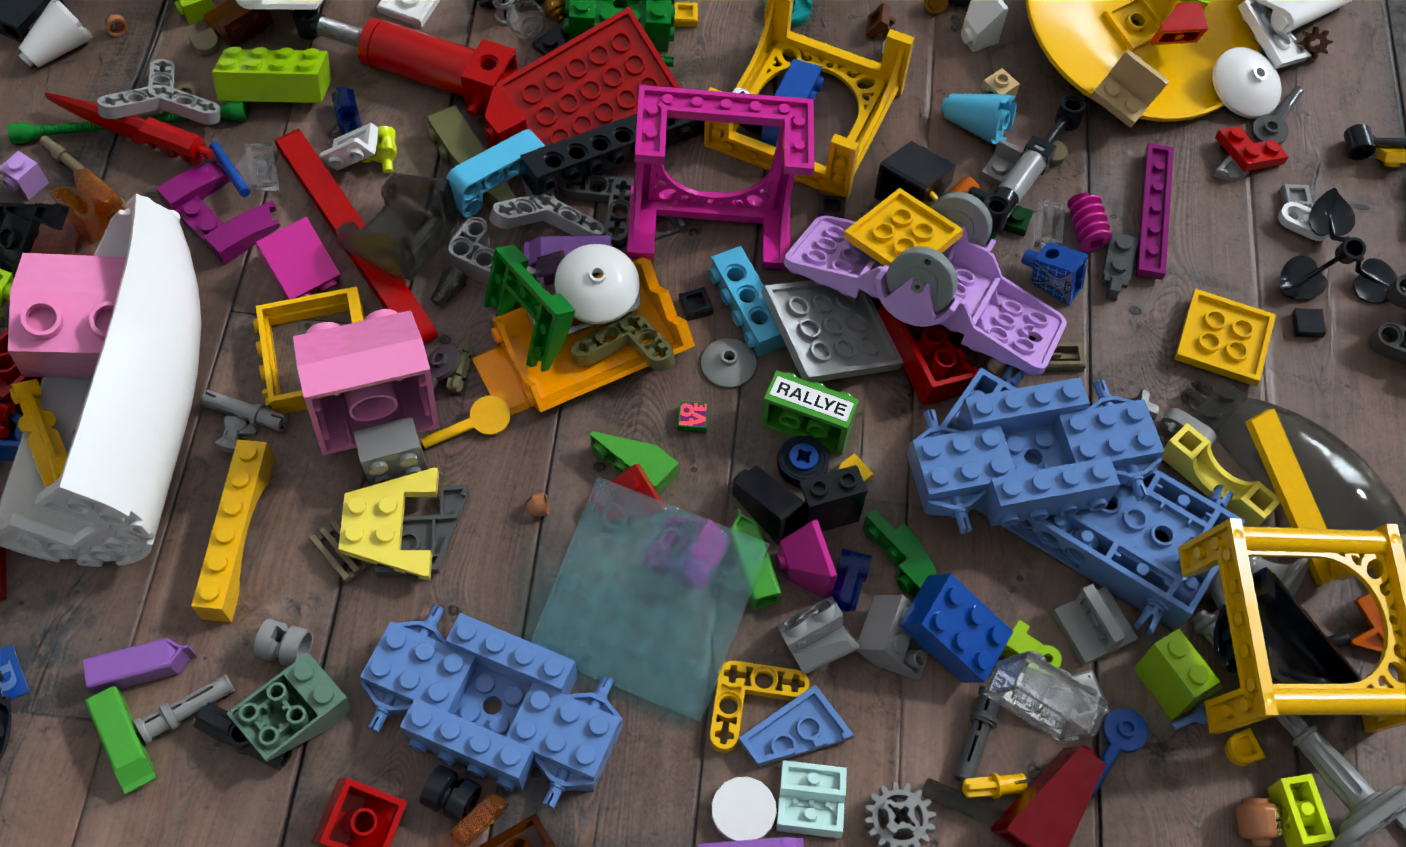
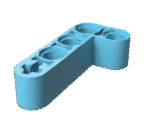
M526 129L455 166L446 178L448 199L465 218L473 217L482 208L483 193L519 174L520 155L545 147V145L530 129Z

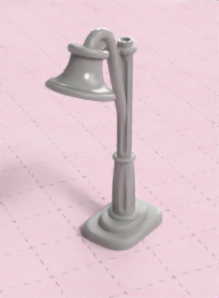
M1248 556L1252 574L1267 567L1280 579L1293 597L1309 566L1308 558H1299L1291 564H1279L1263 559L1262 556ZM1219 569L1209 584L1212 598L1218 609L1210 614L1206 610H1202L1191 620L1194 624V632L1196 634H1203L1213 647L1216 620L1221 608L1225 604ZM1300 715L1275 716L1294 738L1292 745L1299 747L1325 783L1350 810L1349 818L1338 828L1339 835L1333 840L1330 847H1358L1406 812V786L1395 785L1384 792H1375L1355 768L1317 732V726L1309 727Z

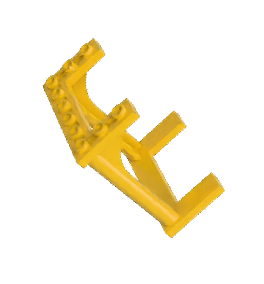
M766 0L764 26L760 41L736 88H744L751 94L759 95L768 81L781 73L787 72L791 63L783 58V55L800 61L822 66L823 72L839 78L851 89L857 100L858 117L848 137L846 138L838 134L833 135L830 141L827 166L814 162L813 176H795V181L834 196L846 197L847 200L851 193L854 175L895 96L900 97L904 90L915 38L890 29L886 36L882 62L878 63L790 31L793 0ZM863 83L871 87L868 89H861L857 86V84ZM710 87L708 91H720V90H717V89H714V88ZM863 96H864V97H868V96H869V98H868L869 100H868V101L865 100V99L863 98ZM705 121V147L770 171L776 147L737 133L741 126L738 123Z
M1229 518L1177 547L1182 577H1195L1217 565L1219 566L1241 687L1204 701L1209 734H1221L1278 715H1362L1365 733H1376L1406 724V560L1397 524H1385L1372 531L1244 527L1241 519ZM1248 556L1320 558L1329 560L1333 580L1344 581L1356 576L1372 595L1383 623V650L1374 670L1361 681L1352 684H1273ZM1374 568L1376 579L1369 577L1367 570ZM1389 663L1395 665L1398 681L1391 676L1388 670ZM1379 677L1385 683L1384 685L1379 686Z

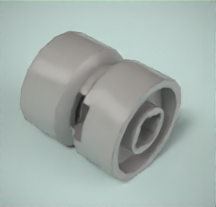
M270 618L266 619L256 635L253 649L254 656L269 662H275L279 659L281 665L289 667L307 652L310 654L313 632L310 629L295 625L288 628L285 622Z

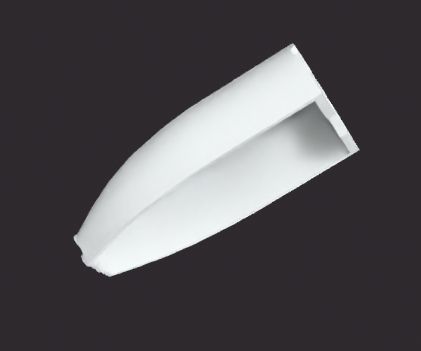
M135 194L127 202V209H120L111 218L94 256L126 257L113 313L93 377H43L40 384L42 391L40 402L43 410L51 411L55 414L57 420L53 428L59 431L67 452V459L61 477L45 488L27 443L30 433H23L0 500V546L6 549L58 563L60 559H77L78 565L102 567L103 561H116L115 563L118 566L131 564L144 559L152 551L192 407L198 375L201 310L199 287L190 250L179 222V213L174 210H168L153 202L150 198Z

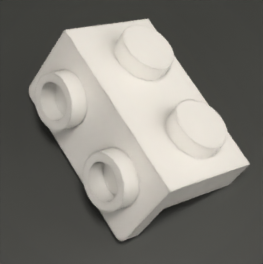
M369 123L333 140V147L320 153V160L338 171L375 155L378 127Z

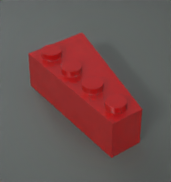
M881 304L878 313L904 362L902 366L922 405L961 396L979 370L977 367L973 369L966 361L967 356L961 349L957 350L948 340L949 335L947 332L936 325L920 327L904 323L890 314Z

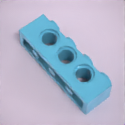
M742 246L712 256L711 268L708 269L709 277L713 284L719 286L723 303L730 306L735 325L737 327L741 326L748 348H753L757 357L785 347L786 344L761 294L764 285Z

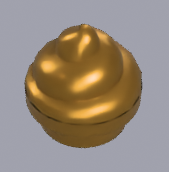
M546 0L543 3L546 16L559 22L566 18V0Z
M924 0L926 10L933 14L945 11L949 0Z

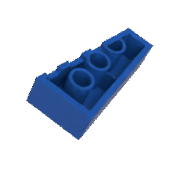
M793 59L774 96L813 99L815 104L817 93L821 92L824 78L820 77L822 66ZM763 126L760 141L776 147L780 127Z

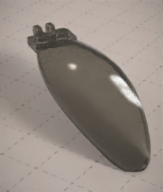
M1197 378L1191 383L1193 390L1186 389L1180 394L1181 400L1195 409L1191 416L1213 429L1218 442L1238 465L1255 481H1260L1274 494H1276L1245 421L1267 409H1275L1327 529L1372 531L1385 524H1397L1399 534L1406 533V515L1385 483L1353 449L1325 428L1288 409L1265 401L1248 398V394L1224 380L1214 390L1210 383Z

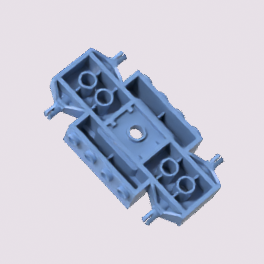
M1081 377L965 397L956 420L959 430L939 425L935 410L931 409L930 412L927 410L923 413L927 430L915 440H912L907 451V457L924 513L952 516V519L956 518L959 532L964 534L965 531L969 533L973 530L968 512L978 507L981 503L984 504L991 527L998 525L1011 527L1020 521L1030 519L1032 522H1039L1057 514L1070 516L1084 509H1090V511L1101 510L1108 505L1120 484L1132 486L1136 500L1140 501L1142 499L1143 501L1149 498L1143 481L1157 469L1162 461V455L1165 450L1144 399L1133 401L1112 396L1108 391L1106 381L1102 379L1093 383L1098 400L1088 408L1090 401ZM1025 455H1035L1040 463L1037 465L1029 464L1025 460Z
M433 604L426 620L397 623L390 621L360 675L362 680L361 686L376 706V712L367 726L369 730L380 733L387 717L405 716L400 729L407 742H409L408 746L411 749L425 754L427 750L438 755L437 759L449 766H454L457 763L467 767L466 772L476 778L490 777L496 780L495 784L498 787L509 792H513L514 788L523 792L536 766L550 782V788L542 805L547 808L549 805V808L553 810L561 793H565V791L595 790L623 728V719L607 698L609 690L615 681L613 678H607V675H602L598 687L593 693L570 694L578 678L575 660L462 613L459 614L445 640L437 627L445 609L441 606L438 607L437 604ZM497 700L502 703L501 710L492 715L486 713L484 707L487 702Z

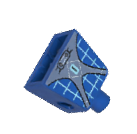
M1049 242L1046 243L1039 253L1028 248L1023 254L1021 263L1033 268V285L1070 306L1083 289L1088 254Z

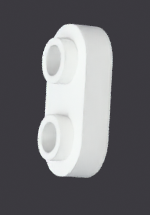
M1288 202L1282 207L1278 214V220L1284 227L1314 241H1323L1329 237V235L1318 236L1311 230L1309 225L1311 208L1297 202Z

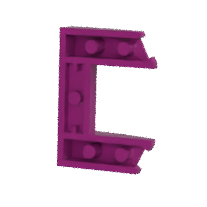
M212 161L171 178L156 187V190L162 202L170 210L178 212L180 220L226 265L254 246L256 241L280 228V223L278 220H272L270 212L277 211L272 200L224 223L202 201L231 181L219 165V162ZM235 167L238 173L242 174L240 169L238 167Z

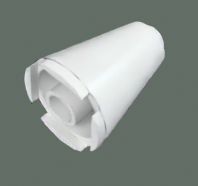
M51 0L18 47L22 51L18 56L30 67L35 64L39 68L90 41L94 36L86 27L82 26L79 20L59 0Z

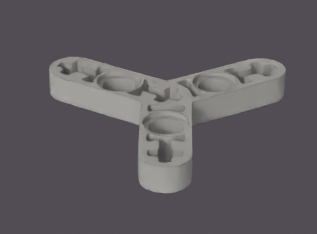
M157 59L151 62L148 87L104 95L97 100L98 114L106 119H118L161 109L206 125H213L220 121V106L215 102L175 89V65L172 61L166 59Z
M523 179L526 196L495 203L489 215L491 223L503 229L545 221L573 236L604 235L605 227L602 223L557 200L553 190L535 196Z

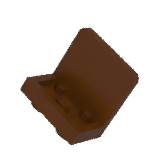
M228 0L204 15L205 22L211 28L213 27L214 31L230 47H234L273 23L269 9H246L240 6L236 0Z

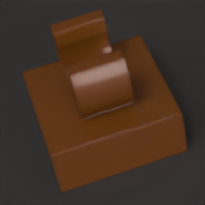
M882 3L868 16L866 35L874 39L881 33L886 37L890 29L894 30L891 26L896 20L890 16V6Z

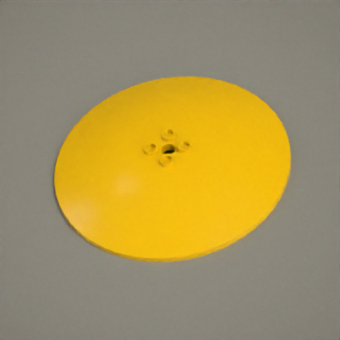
M1025 0L1033 33L1048 60L1070 84L1087 97L1091 98L1090 95L1104 80L1126 50H1130L1139 56L1144 62L1169 80L1165 88L1140 116L1139 119L1177 122L1202 117L1220 109L1224 104L1215 91L1212 78L1213 67L1217 59L1224 52L1235 47H1246L1259 53L1262 52V46L1255 40L1254 33L1243 20L1242 13L1237 7L1244 0H1210L1208 6L1203 10L1209 29L1197 43L1151 45L1150 40L1175 6L1182 1ZM1131 19L1137 20L1140 23V26L1134 25Z

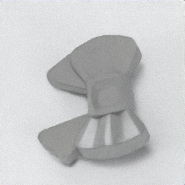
M226 416L223 421L224 433L220 439L215 441V447L224 452L234 453L238 436H256L257 430L250 424L246 425V421L237 416Z

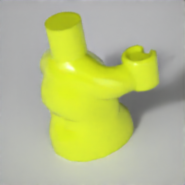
M389 126L378 127L375 155L363 159V163L379 162L382 164L383 173L390 174L394 172L393 161L397 154L395 129Z

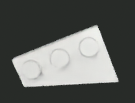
M1244 0L1237 6L1242 13L1243 20L1254 33L1255 40L1262 46L1267 59L1275 69L1303 62L1312 56L1306 49L1301 51L1295 45L1296 37L1291 32L1288 34H1278L1272 29L1270 19L1273 12L1269 7L1254 0Z

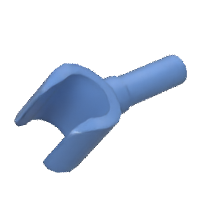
M1204 701L1195 707L1187 717L1171 723L1172 729L1176 731L1195 722L1207 724V716L1203 710L1205 708Z

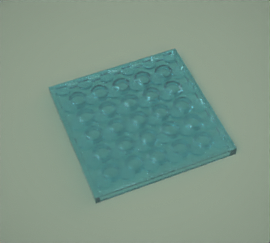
M597 476L531 642L575 660L578 672L601 680L602 675H607V678L611 677L615 680L612 686L701 722L767 555L770 543Z

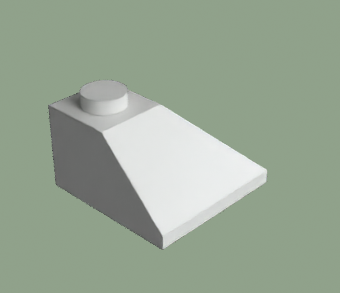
M1003 0L970 1L961 30V38L972 52L999 43L1008 12V7Z

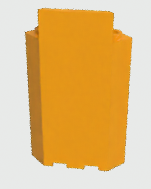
M641 257L632 261L639 275V294L641 300L640 305L631 314L637 313L642 315L672 346L674 355L695 347L687 320L677 316L669 290L659 286L651 260ZM602 274L597 275L594 278H601ZM523 307L491 319L494 325L491 328L492 336L496 344L501 343V345L471 358L489 395L502 398L508 404L511 416L533 406L541 413L649 366L631 345L589 366H579L575 363L571 351L572 345L585 336L612 323L609 322L567 336L548 371H541V361H538L537 366L528 367L526 360L533 330ZM573 318L571 325L579 326L581 321ZM609 337L604 339L603 342H611L616 338ZM647 339L642 341L641 344H649L654 340Z

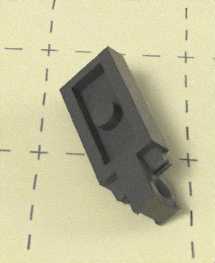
M1112 231L1113 238L1108 242L1101 280H1103V283L1108 284L1106 298L1116 301L1121 288H1127L1131 280L1138 238Z

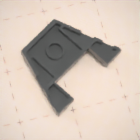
M467 485L440 486L439 515L404 517L401 550H431V574L440 573L469 494ZM373 564L378 577L413 575L407 572L404 574L394 571L393 568L382 564Z

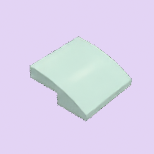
M783 760L776 831L842 839L847 768Z

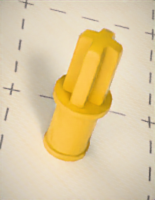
M990 773L988 777L964 779L962 792L966 798L991 796L993 799H999L1001 795L1022 794L1028 785L1027 783L1018 784L1019 781L1027 780L1023 773L1010 775Z

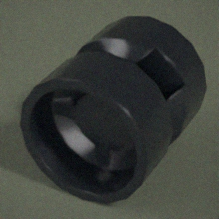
M438 765L425 783L419 802L435 812L444 810L446 818L462 825L474 810L480 797L482 786L466 777L459 780L457 772L443 765Z

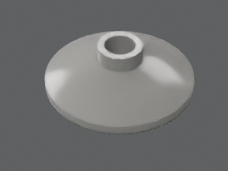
M726 338L711 343L704 350L701 357V369L706 379L722 388L743 386L752 379L757 367V360L753 350L749 349L744 342L736 339ZM725 357H732L734 359L726 360Z

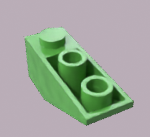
M594 431L590 433L591 451L596 457L601 460L605 458L612 464L613 469L619 475L634 464H640L659 496L679 476V462L657 445Z

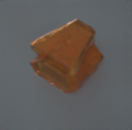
M88 168L73 170L75 188L57 185L51 188L49 193L56 203L70 207L67 214L68 220L82 237L90 243H95L103 237L111 218L120 209L125 210L122 206L123 202L112 187Z

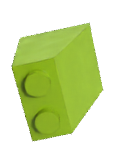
M1180 629L1154 643L1133 668L1171 721L1222 689L1220 680Z

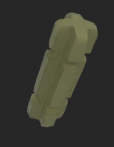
M468 341L458 344L457 349L461 353V361L456 371L450 375L451 378L448 377L445 387L452 394L461 393L463 390L464 382L462 380H466L471 363L470 358H472L475 350L474 346Z

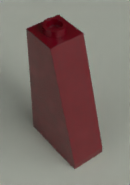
M1079 745L1063 748L992 825L990 831L1012 847H1069L1106 763L1096 757V752L1087 746Z

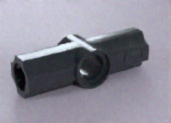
M210 702L202 707L197 714L194 724L195 729L233 747L240 754L249 755L279 771L286 766L292 756L293 749L266 762L248 740L237 742V738L242 732L227 715L228 711Z

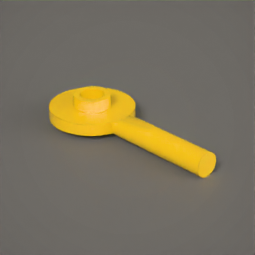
M488 395L481 397L472 405L470 418L420 439L426 449L472 429L487 436L497 435L503 432L510 423L511 413L509 406L502 398Z

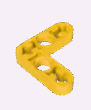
M728 661L724 663L719 671L710 730V744L712 748L719 753H729L737 746L744 695L792 701L809 689L810 684L807 675L796 669L749 662ZM731 670L737 671V676L743 678H736L735 683L729 682V677L724 675H729ZM747 672H752L749 681L750 686L745 685L746 679L744 678H746ZM759 674H767L772 678L773 684L769 688L763 689L756 685L755 678ZM778 676L783 677L782 683L791 684L792 680L796 679L798 684L803 687H799L797 692H792L791 686L782 684L781 691L776 690ZM725 699H731L736 702L738 708L732 714H725L719 707L720 703ZM723 722H729L728 736L733 738L728 739L726 744H721L720 738L715 737V735H721Z

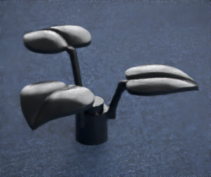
M1336 188L1328 190L1312 206L1309 213V225L1314 234L1318 236L1330 234L1331 240L1343 243L1336 248V257L1317 268L1314 259L1308 256H1295L1287 261L1282 268L1279 289L1281 293L1295 300L1313 299L1319 296L1328 284L1326 277L1320 272L1338 261L1343 264H1351L1356 261L1355 272L1359 275L1353 281V288L1357 296L1363 301L1372 304L1388 301L1386 290L1398 278V275L1389 264L1377 258L1367 259L1361 267V262L1364 260L1363 255L1366 252L1365 243L1357 237H1341L1353 229L1355 225L1354 211L1349 203L1341 197ZM1399 286L1400 290L1405 293L1404 287Z

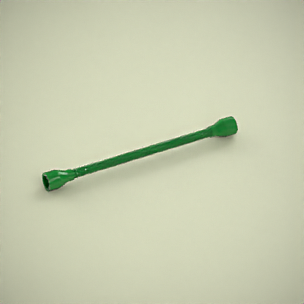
M229 101L221 105L220 119L230 121L248 120L246 102ZM170 112L168 114L158 113L136 116L142 119L150 117L164 123L190 120ZM90 121L48 126L20 122L8 124L7 133L11 144L16 145L28 143L44 135L107 129Z

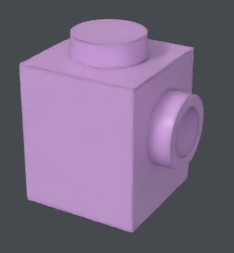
M17 151L0 166V172L4 176L2 181L6 187L12 192H18L28 200L49 184L38 163L20 151Z

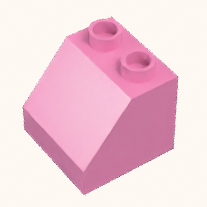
M22 254L10 289L8 353L23 377H93L113 313L126 257Z
M381 309L370 313L364 321L342 326L334 322H322L310 327L306 334L293 336L296 364L303 396L322 456L357 448L354 431L413 416L418 433L440 428L430 366L422 337L411 310L397 313L391 309Z

